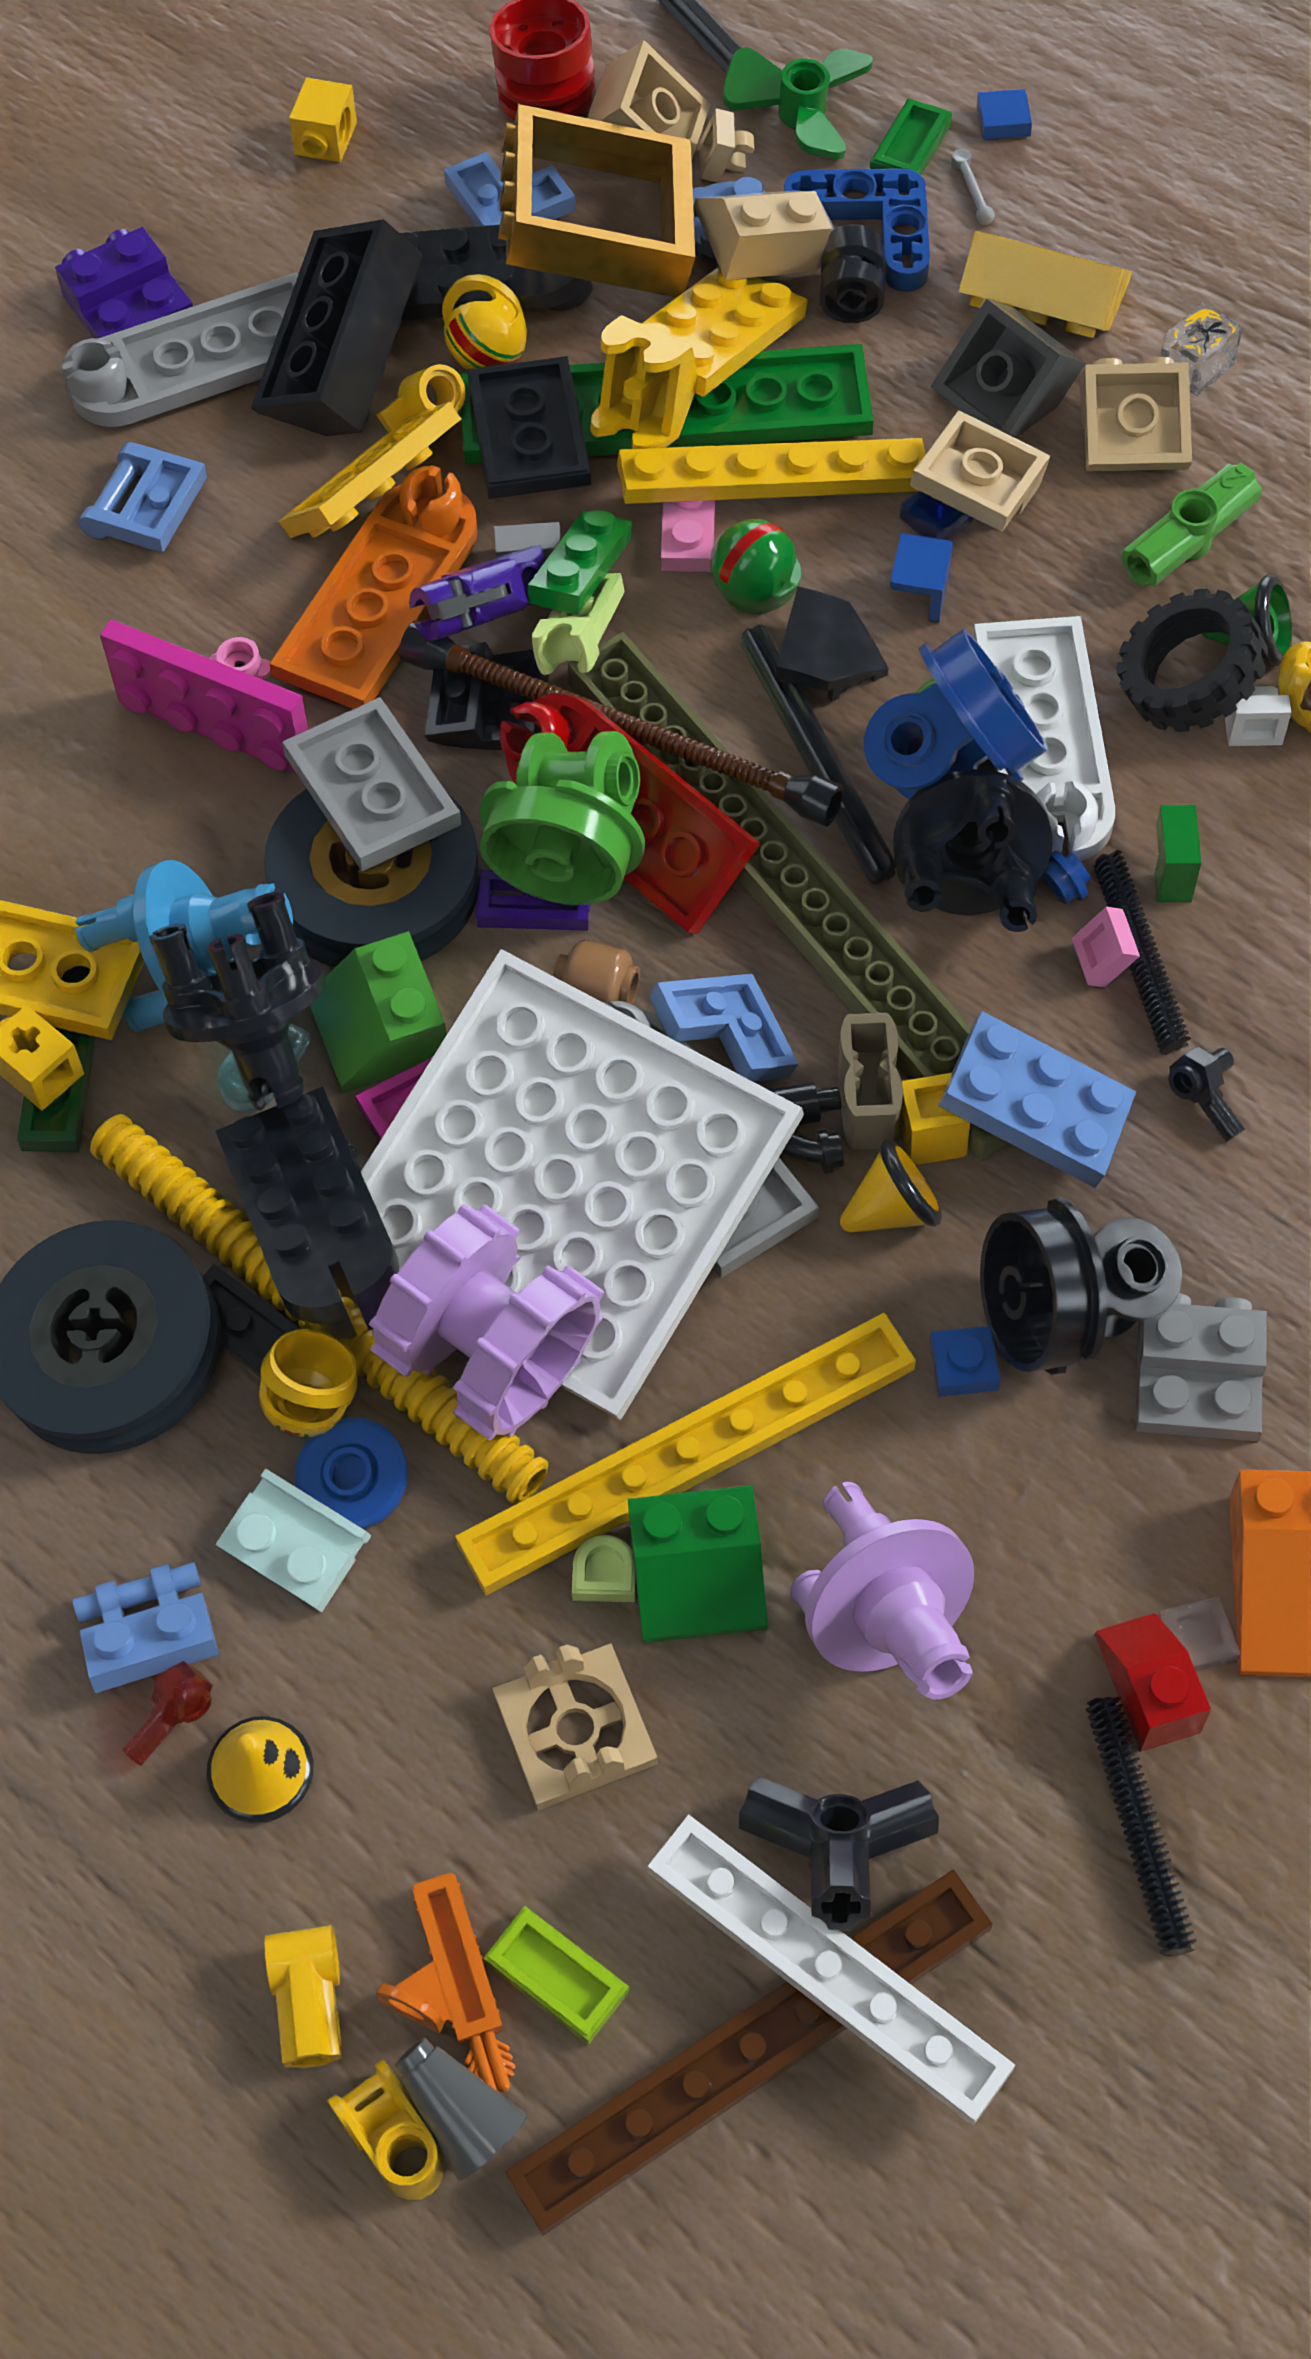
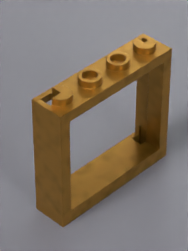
M518 104L514 124L505 123L501 153H504L500 172V182H503L499 211L503 213L498 239L506 240V264L675 298L685 292L695 260L691 140ZM532 157L660 183L662 241L532 216Z

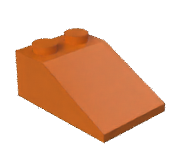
M1240 1469L1229 1496L1239 1675L1311 1677V1471Z

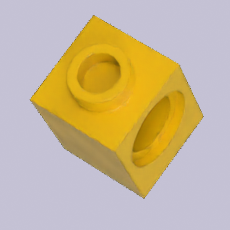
M306 77L289 117L295 155L341 163L357 124L352 85Z

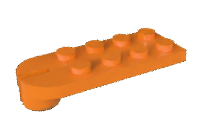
M431 465L422 466L411 471L405 477L402 484L390 489L381 497L269 663L272 677L352 709L375 700L401 660L399 649L405 630L413 621H425L430 615L426 604L410 608V593L414 588L441 579L442 575L458 571L476 543L478 528L475 508L469 498L461 492V485L454 473L449 472L444 479L446 491L444 495L441 470L439 467Z

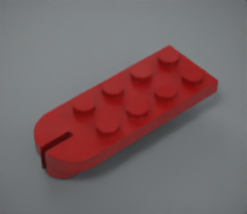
M552 693L539 697L533 702H525L512 707L509 712L516 718L535 723L542 729V733H554L559 736L568 752L588 751L594 737L601 732L617 731L626 737L639 765L640 787L631 815L643 832L645 850L640 864L631 873L625 875L624 879L688 933L698 934L761 843L588 701L568 694ZM503 721L500 725V742L506 755L509 775L517 785V767L519 766L523 749L534 733L526 726Z

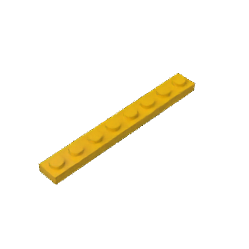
M884 1312L456 1535L457 1546L485 1596L575 1550L586 1540L603 1535L628 1522L627 1499L683 1493L915 1370L916 1360Z

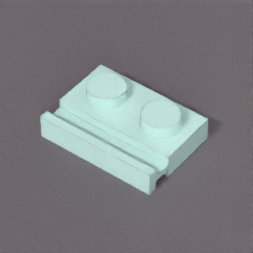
M265 1468L261 1474L262 1480L254 1492L248 1494L215 1545L318 1611L323 1612L356 1561L354 1557L363 1543L367 1544L371 1535Z

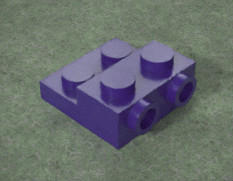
M143 226L132 232L127 229H118L109 235L105 244L88 252L83 249L72 250L63 258L62 264L55 266L62 296L91 336L96 339L193 307L192 301L170 274L165 255Z

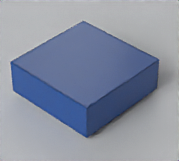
M1026 89L978 92L977 110L983 140L1031 136L1032 120Z

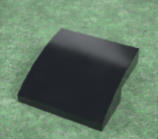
M487 642L460 645L468 648L471 654H475L478 657L501 664L508 669L511 668L514 671H519L526 674V676L530 675L532 678L544 681V683L548 682L549 674H541L537 667L533 650L493 655ZM433 670L424 734L428 742L459 748L503 750L500 742V725L503 721L526 726L534 734L542 733V729L535 723L518 719L509 712L512 707L525 702H533L532 699L515 694L514 691L510 692L508 689L496 686V684L492 685L490 682L478 679V677L474 678L466 673L457 674L449 670Z

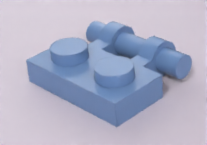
M195 1562L172 1569L169 1563L151 1568V1575L117 1586L114 1580L95 1585L96 1592L73 1599L79 1623L102 1616L104 1620L102 1624L79 1630L88 1676L95 1693L219 1655L203 1593L179 1599V1592L202 1586ZM158 1599L159 1606L128 1616L124 1614V1609Z

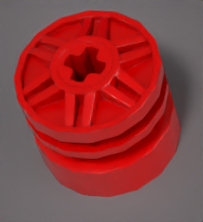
M512 0L494 14L489 25L500 108L513 120L516 117L518 104L580 117L591 107L596 94L588 12L575 0Z

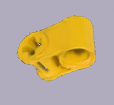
M383 2059L375 2065L376 2073L344 2097L341 2098L335 2094L327 2102L360 2152L364 2151L388 2188L400 2198L421 2200L431 2195L439 2187L444 2175V2160L432 2134L416 2111L418 2110ZM409 2147H419L427 2151L425 2166L418 2173L412 2176H400L393 2172V2164L401 2151Z

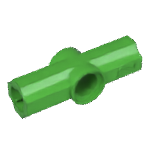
M1241 462L1237 465L1227 464L1198 489L1185 490L1177 494L1173 499L1171 511L1123 550L1121 562L1126 567L1129 578L1142 588L1146 585L1155 587L1186 560H1195L1205 556L1211 549L1213 538L1260 500L1262 487L1258 484L1254 471Z

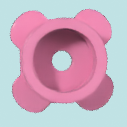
M235 637L228 639L219 646L216 653L210 656L212 660L260 679H266L271 674L270 661L262 659L256 643L247 638Z

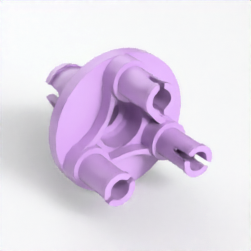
M853 1482L842 1483L844 1491L851 1499L850 1502H847L837 1486H834L826 1494L823 1507L845 1535V1548L826 1565L822 1572L820 1570L806 1571L794 1580L790 1588L791 1597L798 1603L805 1614L806 1629L810 1639L819 1653L828 1662L839 1668L867 1672L886 1669L899 1664L905 1675L918 1686L916 1690L930 1699H944L954 1695L969 1682L973 1673L970 1664L965 1662L970 1658L967 1648L960 1643L957 1633L952 1628L963 1612L973 1588L974 1564L968 1549L959 1537L943 1524L921 1519L891 1523L886 1516L874 1511L857 1484Z

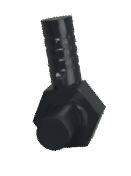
M1196 1047L1169 1066V1085L1178 1097L1189 1099L1194 1103L1198 1102L1227 1143L1245 1130L1231 1108L1224 1101L1223 1094L1219 1089L1224 1084L1222 1073L1232 1068L1234 1059L1232 1054L1225 1048H1219L1212 1053H1208L1200 1047Z

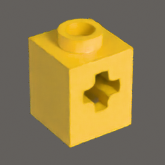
M27 1004L14 1016L5 1018L0 1022V1076L41 1111L85 1074L74 1044Z

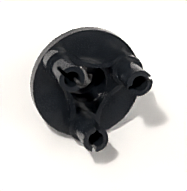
M968 769L944 775L934 784L918 790L902 809L893 835V851L897 876L901 883L905 885L904 892L905 898H907V905L919 912H927L936 908L960 915L983 914L1000 909L999 915L1002 925L1013 932H1022L1028 929L1026 915L1032 925L1036 922L1037 912L1033 904L1036 891L1035 885L1047 868L1053 845L1050 820L1039 797L1018 779L1005 773L987 769Z
M278 892L266 893L252 899L247 904L263 947L259 953L260 957L250 960L245 945V937L241 934L226 936L233 954V960H228L221 938L216 939L206 948L216 970L214 973L207 974L206 971L199 970L187 936L188 931L185 924H172L154 931L153 935L149 936V939L154 946L166 980L162 984V989L168 1004L163 1011V1019L168 1033L173 1038L185 1042L217 1041L231 1051L242 1082L249 1092L247 1097L255 1109L260 1111L264 1109L266 1105L264 1097L271 1093L274 1094L278 1109L297 1101L304 1092L302 1077L299 1076L298 1063L288 1037V1030L293 1015L308 1007L322 994L326 986V979L320 963L315 959L309 958L303 939L296 938L285 905L284 894H279Z

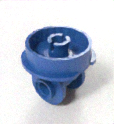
M962 629L935 650H932L927 643L919 647L920 654L936 683L922 693H907L896 696L881 705L873 714L864 735V753L867 763L874 774L886 784L894 787L907 799H910L918 790L934 784L946 774L961 770L977 769V766L988 758L999 771L1005 769L1008 775L1019 781L1024 780L1020 770L1047 752L1048 748L1039 730L1027 713L1019 695L1014 693V688L1006 676L994 665L977 641L965 629Z

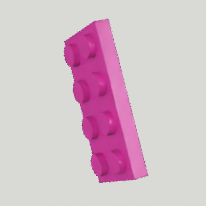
M110 619L100 633V638L118 701L126 708L136 713L146 712L166 720L170 725L182 732L193 731L208 737L226 750H240L257 757L273 769H286L296 773L284 755L282 741L309 730L302 695Z

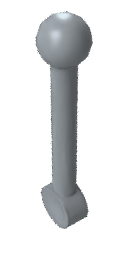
M957 149L952 154V166L961 170L977 208V222L987 226L994 221V210L986 206L970 168L971 153L966 149Z

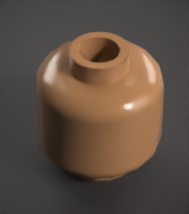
M582 940L575 944L569 955H559L554 967L553 977L603 1003L607 1001H623L633 1005L639 988L640 968L633 965L632 956L623 948L590 940Z

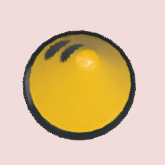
M885 1140L881 1144L880 1152L840 1217V1225L844 1231L850 1233L922 1225L936 1227L941 1222L942 1214L931 1188L909 1155L895 1141Z
M269 1716L250 1717L229 1727L217 1739L211 1749L206 1772L209 1792L219 1808L236 1820L248 1823H266L276 1820L291 1812L303 1800L312 1781L314 1759L304 1735L293 1725L282 1719Z

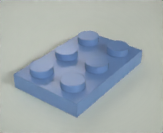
M981 1011L970 1029L938 1106L1096 1188L1107 1172L1136 1091Z

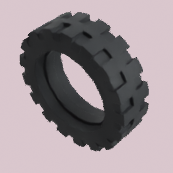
M1196 589L1193 595L1185 596L1184 593H1180L1170 597L1171 602L1162 607L1160 604H1157L1147 612L1149 617L1143 622L1138 620L1129 631L1132 635L1129 641H1123L1119 654L1122 657V662H1118L1116 667L1117 675L1121 679V682H1119L1120 686L1140 716L1146 722L1150 720L1154 727L1166 730L1170 726L1176 732H1186L1190 730V726L1198 725L1200 729L1214 724V718L1222 714L1226 718L1238 709L1236 704L1242 698L1246 701L1256 690L1253 685L1256 679H1262L1265 673L1266 666L1263 663V658L1268 657V647L1263 640L1265 638L1263 632L1242 600L1238 597L1233 600L1230 593L1223 590H1217L1216 594H1213L1208 589ZM1221 632L1230 636L1231 639L1225 656L1214 670L1199 681L1181 688H1160L1154 685L1159 665L1172 649L1186 639L1202 633Z

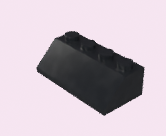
M384 219L314 231L251 409L258 414L324 436L361 433L369 417L370 406L379 380L384 374L385 363L395 334L400 328L401 317L410 291L416 282V274L423 253Z

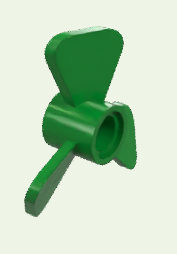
M744 47L737 50L731 59L724 84L723 100L725 105L731 110L778 105L780 120L788 127L796 129L795 141L803 151L812 155L842 159L845 156V142L825 116L828 89L869 72L872 69L873 57L851 49H839L831 52L822 63L813 59L801 58L789 62L781 70L757 51Z

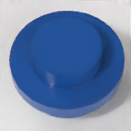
M1056 850L1052 852L1047 868L1042 875L1046 884L1064 904H1068L1075 898L1079 901L1083 900L1088 896L1085 884L1091 880L1088 871L1074 854L1070 853L1064 857Z

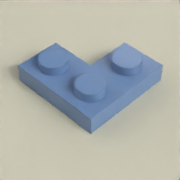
M487 152L444 169L445 185L475 226L499 225L503 213L499 211L503 182H500L501 171ZM553 165L532 173V216L554 220L576 211L575 195Z
M753 974L659 982L649 995V999L669 1038L681 1042L719 1037L737 1074L752 1082L789 1078L799 1064Z

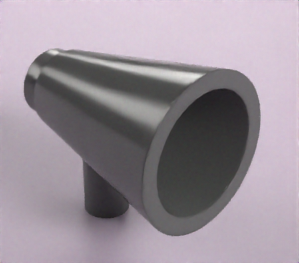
M423 2037L409 2048L394 2065L401 2073V2081L458 2181L469 2177L487 2163L508 2143L527 2119V2114L439 2046H433L426 2037Z

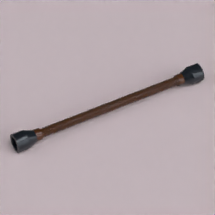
M418 620L409 624L401 639L399 655L400 659L406 663L424 670H449L457 674L466 673L474 678L478 677L480 680L490 682L492 685L496 684L498 687L508 689L510 692L514 691L515 694H520L523 697L526 696L533 701L552 693H563L582 698L591 703L638 742L649 744L651 747L655 746L656 749H661L664 752L667 751L669 754H674L677 757L680 756L682 759L686 758L687 761L705 766L707 769L711 768L720 774L724 773L725 776L730 775L733 779L736 778L738 781H743L746 784L749 783L751 786L755 785L756 788H762L764 791L768 790L772 797L784 801L800 817L822 826L828 827L840 809L844 795V786L818 775H792L785 771L774 773L772 769L768 770L759 764L755 765L754 762L749 763L748 760H743L741 757L736 758L735 755H730L728 752L724 753L715 747L711 748L710 745H705L702 742L699 743L697 740H692L689 737L686 738L684 735H679V733H674L671 730L667 731L666 728H661L658 725L655 726L653 723H648V721H643L640 718L636 719L635 716H630L627 713L624 714L622 711L612 709L596 701L593 702L591 699L581 697L566 689L563 690L555 685H550L548 682L544 683L542 680L532 678L530 675L526 676V674L519 671H514L511 668L508 669L506 666L496 664L483 657H478L475 654H471L468 648L457 645L448 636L429 641L417 630L415 624L420 622Z

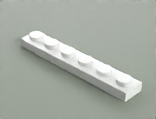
M689 1814L647 1866L648 1874L972 2126H974L1013 2072L1014 2063L840 1930H828L822 1920L812 1916L811 1908Z

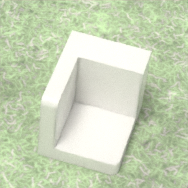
M1254 686L1256 690L1246 701L1242 698L1236 704L1238 709L1225 718L1228 746L1283 745L1291 716L1289 695H1278V689L1274 686Z

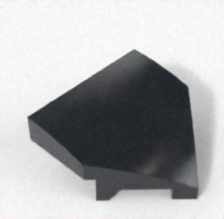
M797 587L776 666L775 681L828 691L827 697L833 702L839 699L841 691L868 678L875 682L888 676L889 668L849 601L820 591Z

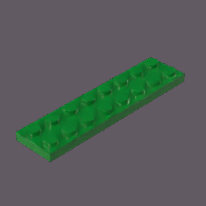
M862 344L761 351L704 397L696 393L694 394L679 438L666 448L744 445L873 435L874 420ZM605 362L570 365L587 456L619 454L621 449H632L631 441L634 430L621 429L614 435L595 437L590 430L592 414L600 406ZM467 372L459 373L466 391L465 401L461 407L465 465L482 464Z

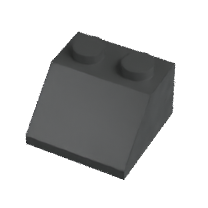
M986 299L932 383L931 388L963 413L1017 438L1058 407L1086 363L1014 307Z

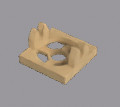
M612 1643L584 1654H580L578 1647L571 1645L561 1646L556 1653L557 1658L554 1661L547 1663L545 1657L541 1654L535 1656L524 1667L525 1676L492 1688L494 1698L538 1811L658 1765V1757ZM579 1680L594 1683L610 1693L615 1701L592 1709L586 1704L575 1701L568 1681ZM546 1689H549L557 1708L551 1718L550 1726L528 1734L526 1726L530 1709L539 1696ZM569 1713H583L594 1724L593 1734L583 1744H567L557 1734L559 1721ZM623 1722L619 1746L617 1748L606 1746L599 1749L596 1754L594 1746L599 1741L601 1730ZM557 1747L565 1754L575 1755L576 1758L561 1771L552 1768L540 1760L537 1754Z

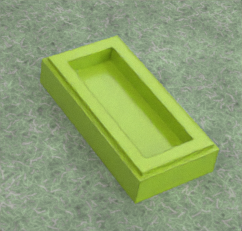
M526 1906L523 1907L483 1958L484 1963L587 2045L592 2042L630 1992L627 1984Z

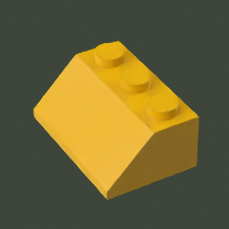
M975 231L958 292L972 295L969 304L971 306L981 308L985 300L990 299L1019 308V312L1034 323L1046 325L1048 316L1067 321L1065 331L1094 338L1096 329L1110 331L1133 271L1006 237Z

